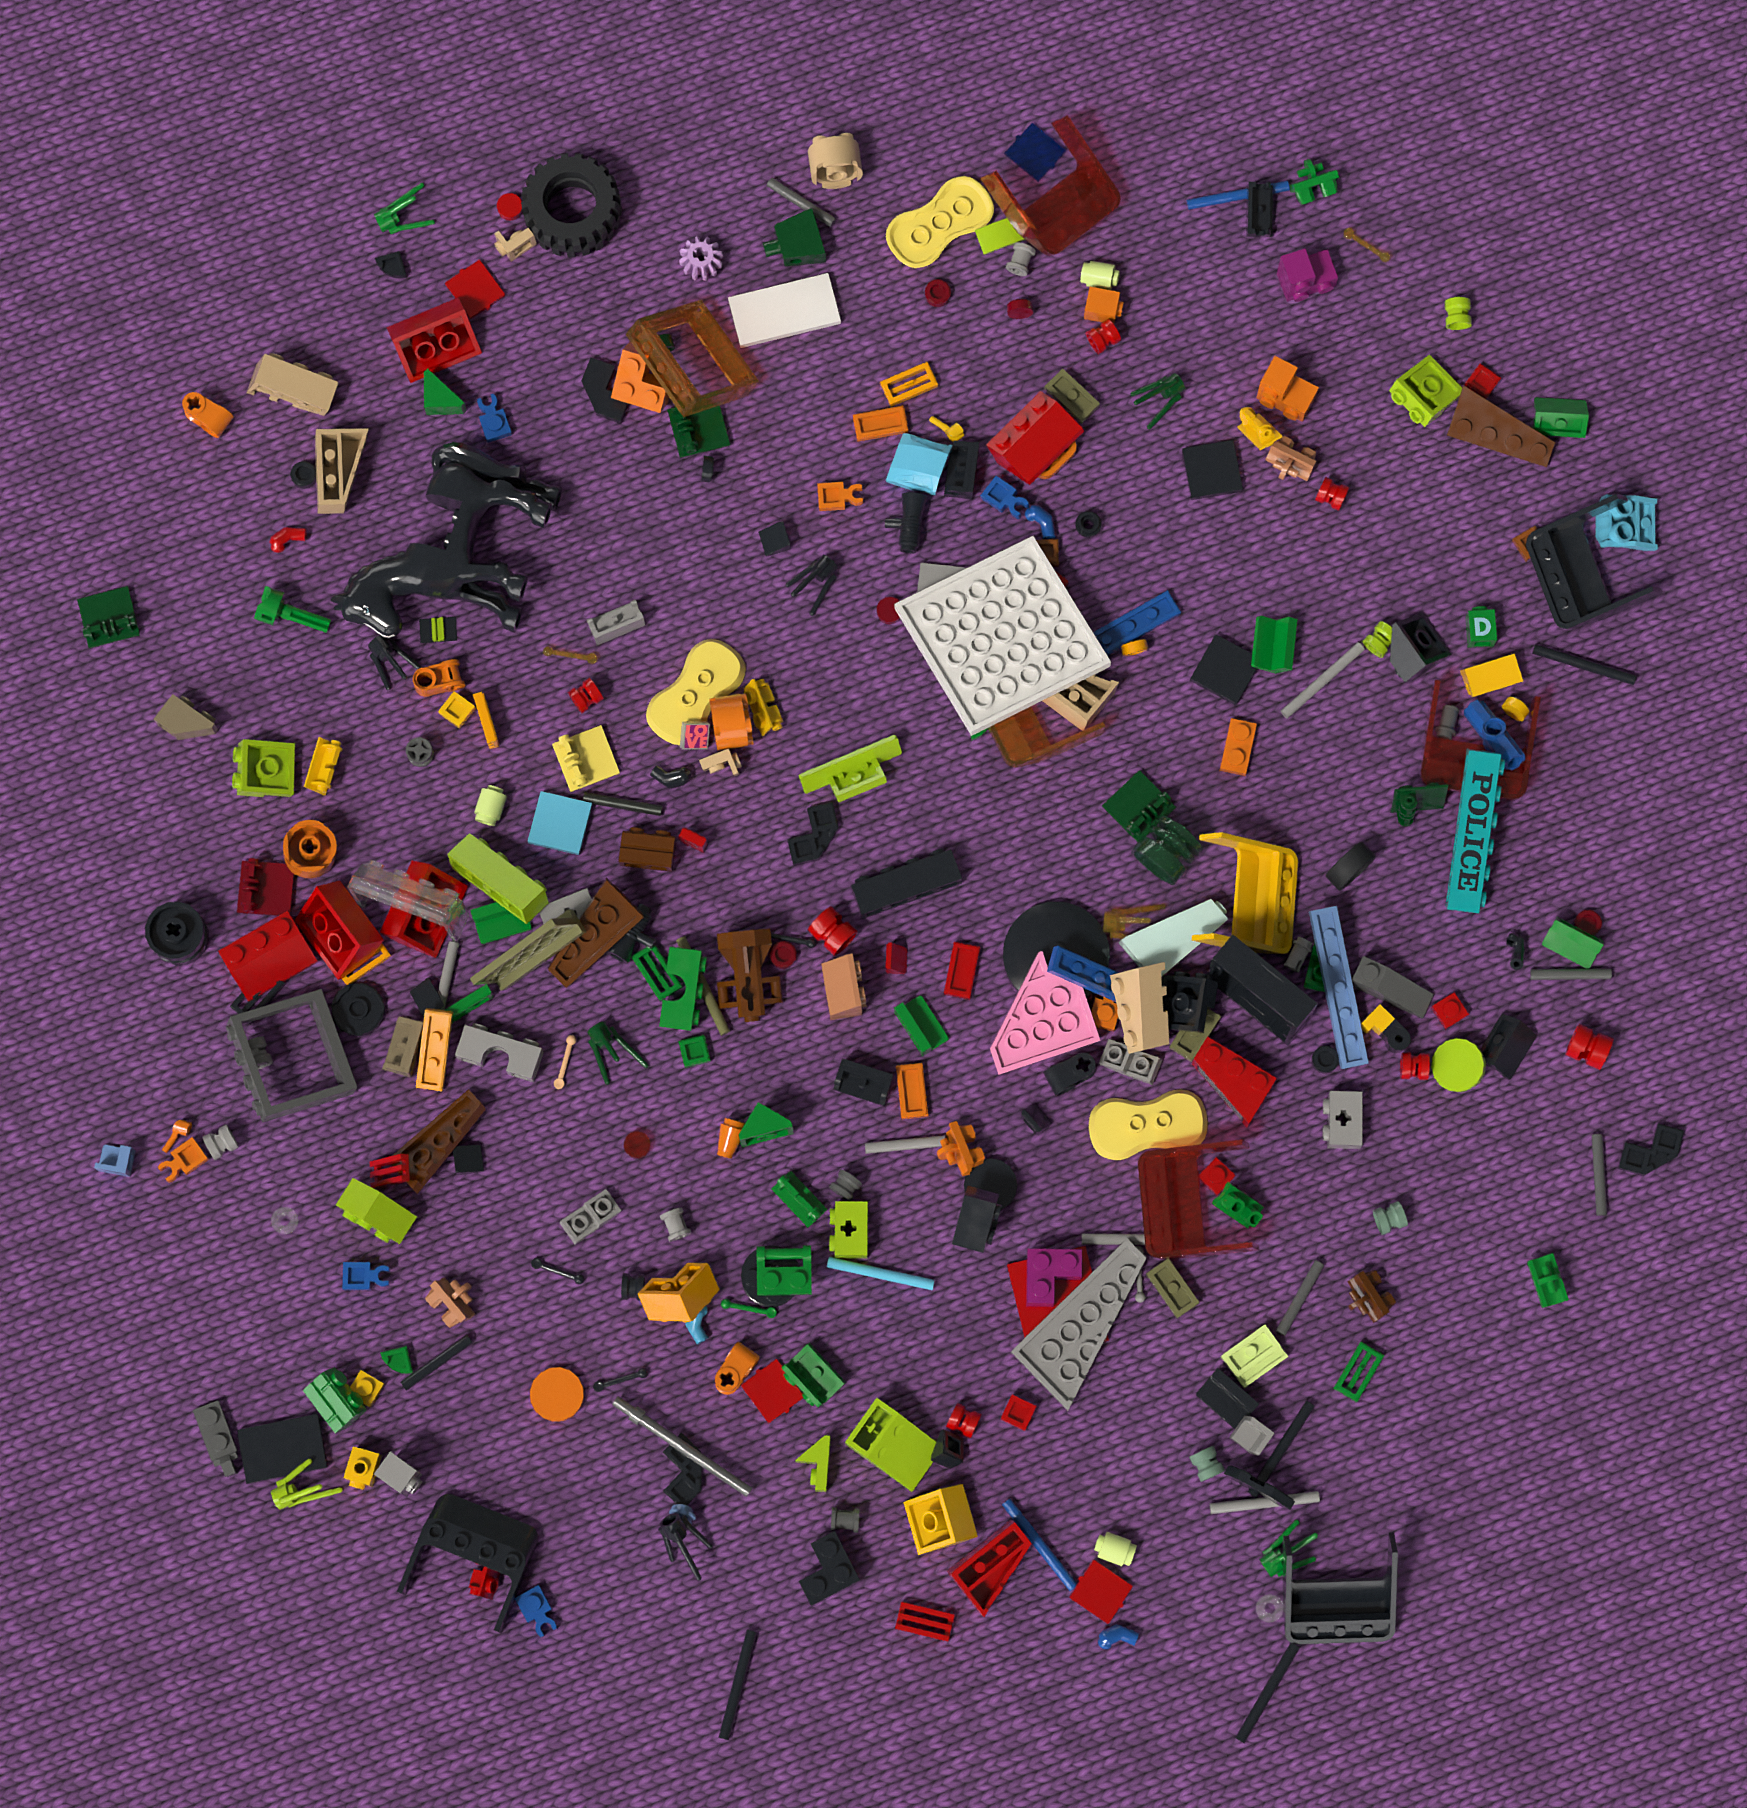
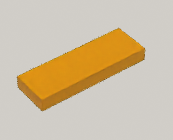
M425 1009L416 1088L443 1091L453 1016L451 1011Z

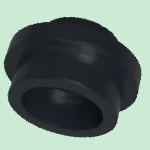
M1083 512L1076 519V530L1083 537H1094L1101 530V519L1094 512ZM1089 521L1093 524V527L1086 529L1083 524Z

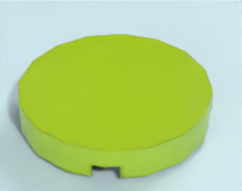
M1455 1038L1445 1041L1437 1048L1432 1057L1431 1068L1433 1076L1440 1086L1449 1091L1465 1092L1480 1083L1485 1074L1486 1062L1477 1045L1469 1040Z

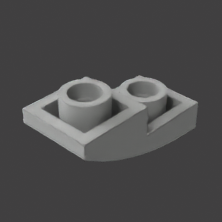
M1108 1039L1099 1064L1133 1079L1153 1085L1162 1060L1159 1057L1141 1051L1129 1054L1125 1044Z
M607 1189L585 1202L581 1208L562 1219L560 1225L576 1245L621 1212V1209Z

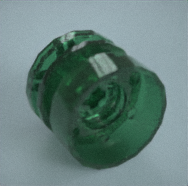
M1159 815L1155 821L1157 826L1151 825L1149 828V832L1155 840L1142 836L1131 852L1152 874L1170 885H1175L1186 871L1179 860L1192 864L1195 860L1193 855L1199 856L1203 851V847L1183 825L1169 817Z

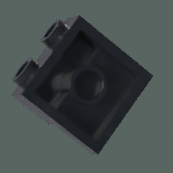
M1174 971V976L1163 975L1162 986H1166L1167 995L1162 996L1163 1011H1168L1169 1030L1204 1033L1207 1009L1215 1007L1218 982L1211 980L1212 975L1196 973L1195 977H1190L1189 973Z

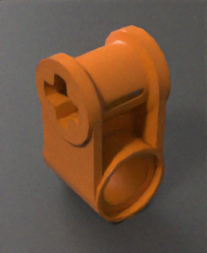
M197 392L188 393L182 400V407L186 417L215 438L221 436L234 417L224 407L213 403ZM199 404V406H200L199 409L193 408V409L191 410L190 406L196 407V406Z
M452 659L417 669L413 675V684L416 692L423 697H429L464 688L466 686L465 681L461 680L458 668L460 661ZM449 672L452 673V680L450 679ZM428 677L432 680V683L427 687H422L418 684L420 679Z
M738 1341L716 1373V1389L724 1395L733 1394L746 1376L754 1369L761 1356ZM729 1375L732 1376L733 1385L727 1384L723 1387L721 1377L727 1378Z

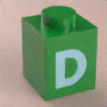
M1486 606L1473 607L1465 617L1467 647H1494L1497 641L1495 609L1488 610Z

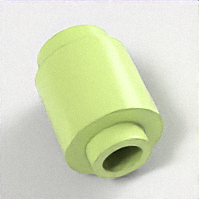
M1096 261L1084 262L1080 282L1085 283L1087 287L1111 290L1112 286L1118 285L1120 271L1115 270L1116 266L1114 264Z
M488 785L487 789H481L474 811L476 814L475 821L495 826L496 821L500 820L507 798L503 794V789Z
M1106 1531L1105 1536L1099 1535L1094 1550L1098 1551V1558L1120 1566L1123 1564L1130 1566L1137 1545L1132 1544L1129 1539Z

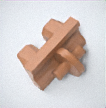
M1282 436L1278 442L1275 441L1271 445L1265 460L1281 471L1278 478L1282 480L1288 474L1294 478L1299 477L1308 481L1316 463L1314 460L1316 451L1307 447L1303 448L1301 453L1292 449L1294 445L1292 439Z
M444 1277L439 1281L435 1280L430 1285L432 1289L425 1297V1300L434 1309L444 1302L449 1310L442 1316V1320L449 1328L470 1320L475 1315L468 1305L473 1300L467 1293L472 1288L469 1282L461 1286L456 1279L449 1283Z

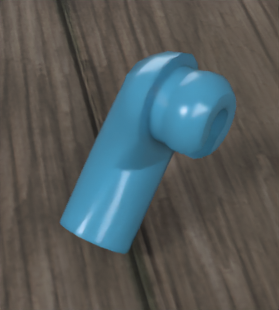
M707 1306L697 1314L693 1321L685 1322L688 1331L697 1345L708 1339L701 1326L703 1317L708 1313Z

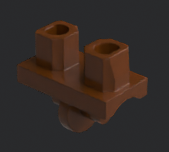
M1363 1270L1347 1281L1352 1289L1349 1295L1354 1301L1348 1308L1352 1311L1358 1307L1362 1315L1368 1314L1373 1323L1390 1312L1389 1309L1396 1303L1391 1293L1386 1292L1380 1296L1374 1288L1381 1283V1277L1376 1270L1366 1273Z

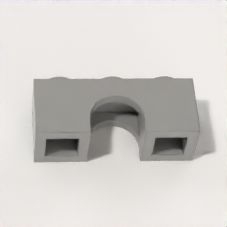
M473 1023L472 1027L464 1026L455 1053L458 1060L483 1067L486 1057L491 1052L497 1050L504 1051L509 1055V1063L506 1069L507 1074L534 1083L544 1053L542 1048L538 1047L539 1043L529 1039H524L523 1042L513 1040V1035L498 1031V1034L487 1032V1027Z

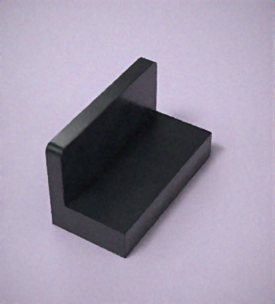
M1501 1014L1480 1048L1485 1058L1486 1066L1496 1069L1504 1078L1510 1080L1536 1039V1034L1521 1020Z
M1219 1368L1216 1369L1196 1393V1396L1233 1429L1238 1426L1244 1416H1249L1259 1405L1258 1402Z

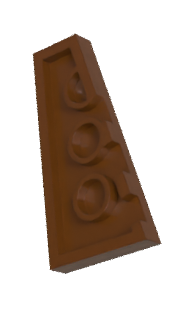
M1463 385L1447 436L1547 467L1555 441Z
M606 877L579 919L586 932L555 955L548 966V971L567 988L644 917V914Z
M469 1089L392 1155L408 1154L410 1180L407 1183L416 1194L421 1191L486 1110ZM402 1162L394 1163V1164H391V1165H392V1166L402 1165Z

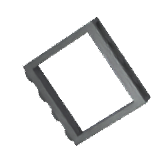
M322 989L230 1016L227 1026H225L228 1033L227 1038L230 1042L233 1041L236 1063L243 1068L245 1088L252 1093L254 1098L252 1107L256 1111L257 1116L260 1115L262 1123L353 1095L356 1091L357 1085ZM309 1004L338 1086L271 1106L242 1024Z

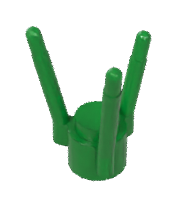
M420 183L387 207L374 213L382 232L389 230L392 235L398 231L435 224L434 220L396 225V223L400 222L396 212L416 200V197L413 195L425 186L424 183Z
M1297 1519L1288 1526L1270 1547L1262 1551L1264 1556L1259 1560L1270 1577L1276 1574L1278 1577L1283 1575V1553L1279 1549L1275 1550L1283 1542V1536H1289L1299 1524ZM1313 1533L1291 1547L1292 1554L1316 1539L1318 1534ZM1313 1556L1293 1563L1292 1570L1315 1562L1316 1557Z

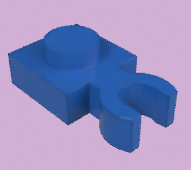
M490 394L492 403L488 406L482 403L481 398L477 399L479 409L485 413V415L479 416L487 443L512 435L504 409L496 411L498 401L494 394Z
M998 476L993 478L980 495L983 501L1001 513L1006 508H1009L1011 515L1016 519L1021 518V514L1015 510L1018 505L1029 508V503L1025 498H1015L1018 493L1017 489Z
M343 1262L342 1289L371 1290V1283H376L381 1287L390 1286L389 1281H381L379 1279L380 1273L390 1272V1268L382 1265L375 1270H371L370 1262Z
M540 1585L514 1598L527 1623L533 1620L536 1621L535 1630L540 1637H544V1633L541 1630L544 1623H549L553 1630L557 1629L555 1621L548 1618L545 1614L551 1611L552 1608Z

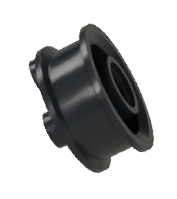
M773 1245L765 1246V1249H778V1248H782V1247L773 1246ZM757 1249L746 1258L742 1266L741 1280L745 1293L753 1302L764 1307H777L784 1305L795 1296H757ZM796 1259L765 1260V1267H800Z

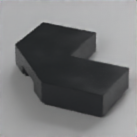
M590 358L581 382L597 416L621 424L629 403L611 398L612 391L607 390L614 374L615 366Z
M833 802L808 807L807 812L812 833L787 839L793 866L820 860L839 829Z
M1657 1124L1650 1149L1625 1142L1618 1169L1645 1176L1675 1159L1679 1153L1684 1130Z
M682 1432L677 1436L701 1452ZM669 1445L663 1453L681 1472L663 1492L676 1504L688 1506L702 1491V1466Z
M1228 1465L1224 1472L1225 1475L1243 1487L1260 1493L1276 1505L1291 1510L1295 1503L1293 1498L1267 1482L1264 1483L1245 1470Z

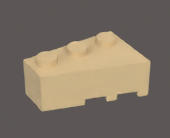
M274 353L264 354L256 364L247 390L248 394L254 395L255 391L270 395L269 400L278 402V399H282L292 403V406L323 416L329 411L338 385L337 381L332 380L333 377L323 372L316 374L308 371L307 366L300 363L290 364L283 361L284 358Z
M1094 674L1042 701L1084 732L1113 697L1119 682L1114 680L1108 681L1096 677Z
M1165 962L1110 975L1111 989L1115 995L1118 1007L1117 1014L1121 1020L1124 1043L1129 1054L1169 1044L1168 1011H1163L1162 996L1167 995L1166 986H1162L1161 971L1165 970Z

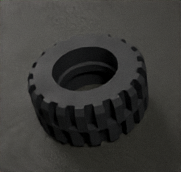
M562 153L559 159L555 160L553 156L547 158V164L544 166L539 163L534 168L535 175L529 174L526 179L527 187H524L522 190V211L527 228L531 230L535 240H539L542 248L545 250L552 248L553 254L561 256L562 252H566L568 257H576L575 253L579 252L586 256L590 254V249L595 247L598 251L604 247L603 241H610L614 236L613 229L616 230L619 227V216L622 215L619 189L617 188L614 176L609 174V169L604 164L599 166L597 159L590 156L586 160L583 154L575 153V157H569L568 153ZM578 187L593 194L596 206L592 213L582 221L563 223L555 220L548 213L547 206L551 198L565 188Z

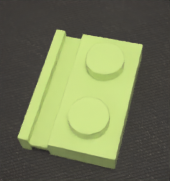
M1263 1325L1221 1355L1222 1360L1240 1382L1243 1389L1288 1357L1266 1325Z

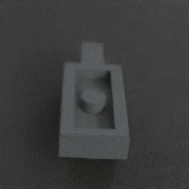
M217 1400L194 1409L193 1413L214 1466L221 1465L223 1473L227 1478L238 1474L233 1462L234 1459L238 1458V1449L220 1401Z

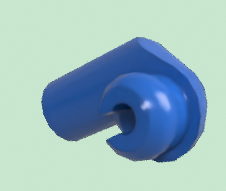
M1032 505L1025 510V517L1028 521H1037L1041 524L1043 539H1053L1056 537L1053 518L1049 512L1040 505Z
M1116 1624L1101 1631L1098 1645L1102 1649H1110L1112 1644L1122 1640L1135 1646L1139 1633Z

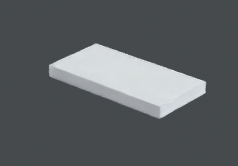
M828 273L728 297L740 348L841 324Z

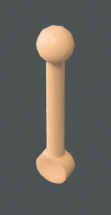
M569 1035L566 1038L567 1047L558 1079L554 1081L556 1089H562L565 1086L563 1081L572 1046L577 1040L574 1035Z

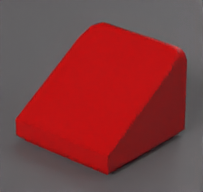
M894 943L886 944L887 974H906L907 948Z

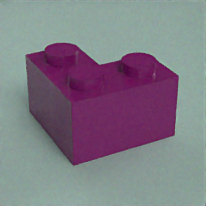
M1302 249L1280 257L1277 276L1287 302L1291 300L1295 302L1305 300L1310 294L1316 292L1324 294L1333 290L1336 286L1338 276L1328 249L1309 256L1306 249Z
M1027 1249L1026 1306L1053 1307L1054 1280H1081L1082 1250Z

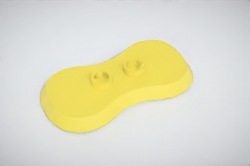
M966 176L950 179L940 188L936 196L928 204L919 209L904 212L891 221L886 230L888 246L896 258L903 264L913 268L928 266L940 256L944 248L952 240L986 226L994 213L993 201L986 189L975 179Z
M706 639L696 644L690 650L684 668L677 680L669 687L657 693L649 702L646 718L650 728L663 740L680 745L682 721H707L711 711L709 698L727 696L741 685L746 667L740 654L728 644L716 639Z
M1182 1089L1169 1091L1153 1100L1135 1102L1121 1098L1106 1099L1093 1108L1089 1117V1134L1093 1147L1102 1157L1111 1160H1123L1149 1148H1164L1179 1152L1189 1151L1203 1142L1208 1128L1207 1114L1203 1102L1195 1093Z

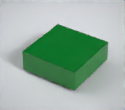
M704 1035L678 1041L685 1068L711 1062Z

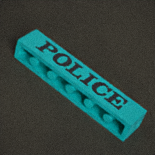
M1467 749L1445 904V907L1449 910L1479 913L1480 907H1485L1486 892L1482 891L1483 882L1489 880L1490 865H1486L1487 854L1492 855L1494 839H1490L1491 828H1496L1497 812H1493L1494 803L1499 802L1501 795V786H1497L1498 775H1503L1505 760L1501 759V754L1497 752Z

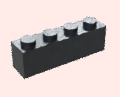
M944 848L931 852L928 858L922 860L919 857L912 858L905 862V866L897 869L894 866L882 869L880 875L871 878L869 875L859 877L854 880L855 883L851 885V890L861 918L865 919L962 884V877L952 850L945 851Z

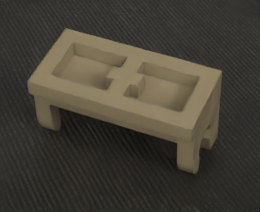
M400 1016L397 1018L386 1060L383 1064V1070L407 1077L412 1076L421 1047L424 1022Z

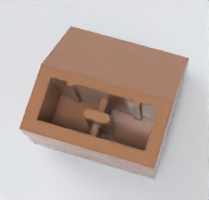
M847 954L822 963L830 1020L862 1015V1008L866 1007L864 987H858L857 983L862 981L859 960L854 961L853 954Z

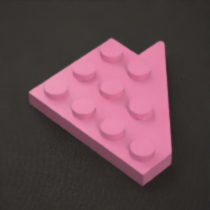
M1043 951L1037 953L990 1047L998 1075L1100 1041L1083 987L1047 972L1048 967Z

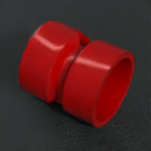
M829 906L812 922L808 932L818 941L824 940V947L833 956H837L854 940L858 931L848 921L842 922V915L832 906Z
M1579 1023L1571 1037L1565 1055L1577 1061L1585 1059L1586 1065L1601 1070L1614 1038L1603 1033L1595 1035L1593 1034V1029Z

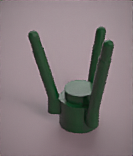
M1176 373L1168 377L1164 376L1160 380L1130 393L1133 397L1152 390L1136 399L1134 405H1138L1159 393L1165 399L1170 397L1169 402L1147 425L1149 430L1176 402L1182 399L1180 393L1185 391V385Z
M602 1021L588 1030L587 1033L591 1038L588 1043L593 1049L606 1085H609L610 1081L598 1047L600 1049L607 1048L613 1059L619 1062L620 1058L611 1045L614 1039L644 1068H648V1063L617 1033L613 1026L608 1027L607 1023Z

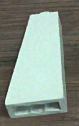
M1210 899L1128 935L1118 943L1139 968L1165 962V970L1161 971L1162 977L1201 943L1192 941V935L1213 933L1228 920L1225 916L1227 911L1220 902H1213Z

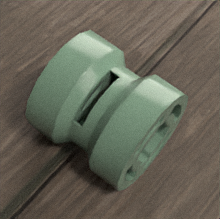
M1399 1201L1391 1203L1386 1210L1381 1207L1373 1210V1216L1381 1235L1390 1233L1392 1227L1401 1229L1408 1226L1405 1212Z
M1214 1446L1189 1457L1192 1465L1198 1468L1197 1475L1200 1482L1206 1481L1225 1471L1222 1463L1216 1459L1217 1452Z

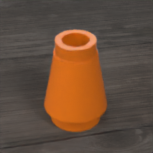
M725 1117L724 1122L720 1123L717 1155L732 1159L740 1144L739 1133L745 1123Z

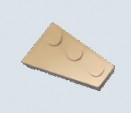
M316 429L315 456L318 514L344 513L365 447L368 429Z

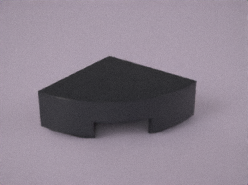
M400 251L375 258L377 266L387 276L400 279L407 278Z

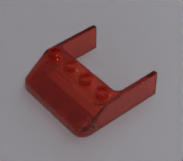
M1068 115L1054 120L1051 124L1075 158L1077 167L1027 208L1022 209L997 170L980 178L1016 232L1047 256L1058 254L1117 208L1121 200L1118 189Z
M1435 680L1432 684L1423 740L1420 778L1425 785L1439 783L1440 785H1448V790L1461 792L1467 749L1487 750L1480 744L1433 736L1440 681ZM1535 696L1531 702L1526 741L1522 752L1525 754V760L1518 768L1512 771L1504 769L1503 775H1498L1497 786H1501L1500 799L1517 800L1527 790L1541 699L1539 696Z
M1240 1139L1149 1150L1139 1157L1138 1172L1145 1247L1151 1256L1158 1259L1195 1258L1259 1250V1245L1253 1242L1207 1247L1204 1235L1198 1158L1206 1153L1248 1149V1142Z

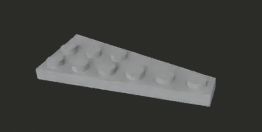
M1128 1239L1011 1351L1022 1365L1067 1411L1146 1260V1257Z

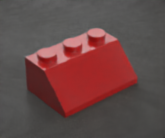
M459 298L386 327L410 383L424 378V371L426 369H429L434 374L482 354Z
M1040 391L986 446L997 464L1030 485L1084 430L1057 401Z
M412 860L379 933L404 946L436 958L468 886L431 864Z
M340 880L316 886L294 920L338 980L343 979L372 958L384 941Z
M288 911L218 951L248 1002L253 1000V996L256 993L260 992L258 995L260 996L271 990L277 984V981L285 982L318 963Z

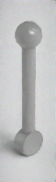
M1136 1246V1248L1143 1254V1248L1140 1246ZM1140 1269L1137 1275V1293L1135 1295V1300L1139 1303L1144 1302L1146 1298L1142 1289V1269Z

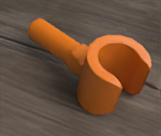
M185 1120L176 1121L173 1125V1132L162 1148V1151L168 1153L179 1134L187 1137L191 1131L192 1123Z

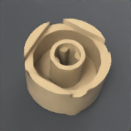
M851 133L813 138V144L808 149L813 184L817 186L818 182L822 183V188L838 189L850 186L851 180L856 177L857 181L861 179L863 171L859 144L854 140Z

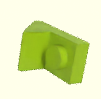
M824 1435L795 1460L796 1463L817 1464V1469H811L810 1485H815L816 1492H827L831 1439L827 1435Z

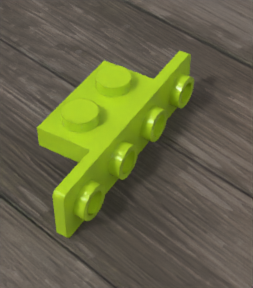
M896 735L883 738L876 743L859 748L854 752L799 774L804 793H810L830 784L839 803L887 783L879 763L902 754Z

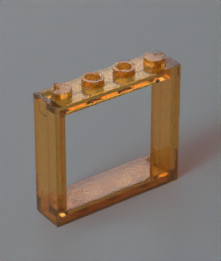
M702 300L639 318L625 334L683 417L746 397L759 382ZM688 323L731 383V386L700 395L656 332Z

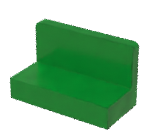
M1534 398L1535 415L1533 428L1545 436L1586 437L1589 413L1585 400Z
M1265 616L1256 617L1252 667L1275 674L1292 670L1297 619L1286 617L1275 620Z
M497 902L470 910L481 944L514 936L532 929L530 922L525 924Z
M1556 916L1542 945L1589 969L1596 955L1599 954L1603 947L1604 941Z
M922 996L916 997L905 1005L902 1002L894 1007L895 1015L922 1057L949 1040Z

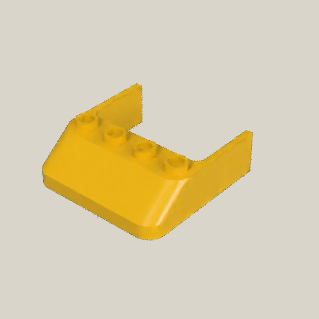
M1223 832L1200 835L1199 840L1234 848L1237 852L1232 935L1236 936L1255 953H1287L1291 949L1298 870V858L1295 852L1289 848ZM1210 933L1192 935L1191 940L1223 947L1230 937Z

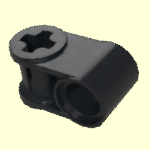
M1079 1053L1066 1061L1053 1065L1045 1070L1043 1074L1057 1097L1090 1079L1096 1070L1095 1060L1088 1053ZM1080 1061H1083L1085 1064L1090 1063L1087 1072H1084L1083 1069L1077 1070Z

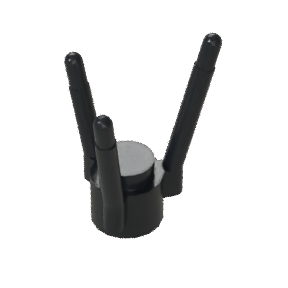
M823 554L818 560L815 559L807 568L785 584L786 587H790L811 572L791 592V596L795 597L814 578L820 582L826 580L809 613L810 616L815 615L830 585L837 578L834 573L838 566L831 558Z
M379 635L368 644V648L372 652L370 658L375 663L387 691L391 687L380 660L382 662L389 661L404 680L407 679V675L393 658L395 652L414 668H423L404 652L393 639L389 640Z
M677 1513L670 1514L660 1522L658 1529L663 1536L671 1562L675 1561L670 1542L672 1540V1542L678 1544L696 1579L700 1581L702 1577L682 1541L687 1535L686 1529L709 1549H712L713 1545L688 1521L686 1515L680 1517Z

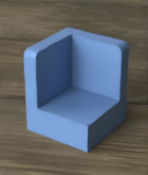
M104 1145L100 1162L95 1163L94 1168L100 1172L130 1177L136 1151L132 1147L120 1145V1147Z

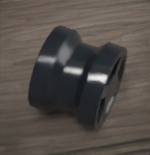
M623 1273L621 1300L636 1298L640 1301L638 1292L645 1286V1274L630 1276L629 1273Z

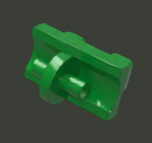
M1310 159L1304 160V168L1297 170V175L1299 178L1307 176L1308 179L1289 185L1290 193L1295 192L1300 205L1315 201L1311 187L1318 184L1323 197L1338 193L1335 178L1339 177L1337 170L1316 176V172L1323 170L1322 163L1313 165Z
M1230 1182L1226 1183L1223 1192L1212 1201L1215 1207L1246 1228H1249V1226L1256 1227L1263 1218L1261 1211L1264 1207Z
M1553 1253L1527 1261L1542 1308L1569 1300Z

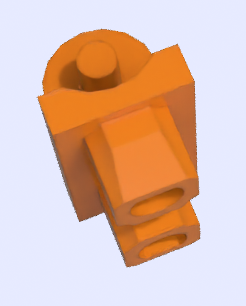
M954 1121L949 1123L950 1130L946 1132V1138L940 1140L942 1148L937 1151V1156L940 1160L947 1159L949 1165L957 1163L963 1177L970 1175L973 1167L983 1164L985 1155L980 1147L968 1149L967 1143L974 1142L976 1138L973 1126H959L958 1122Z

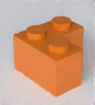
M629 342L623 348L611 398L661 413L668 404L673 381L649 373L654 354L653 348L634 342Z
M1274 356L1260 381L1256 398L1260 400L1259 402L1263 406L1282 411L1283 415L1288 419L1294 421L1298 419L1303 422L1317 396L1319 387L1296 376L1298 367Z

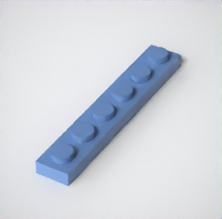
M1337 906L1309 911L1340 1069L1369 1064Z

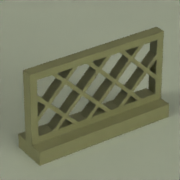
M569 909L558 918L547 921L472 976L470 980L473 985L497 983L500 990L505 991L583 935L586 930L573 909Z

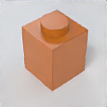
M1090 286L1084 319L1097 322L1110 319L1114 324L1116 316L1121 317L1124 302L1119 301L1120 292Z

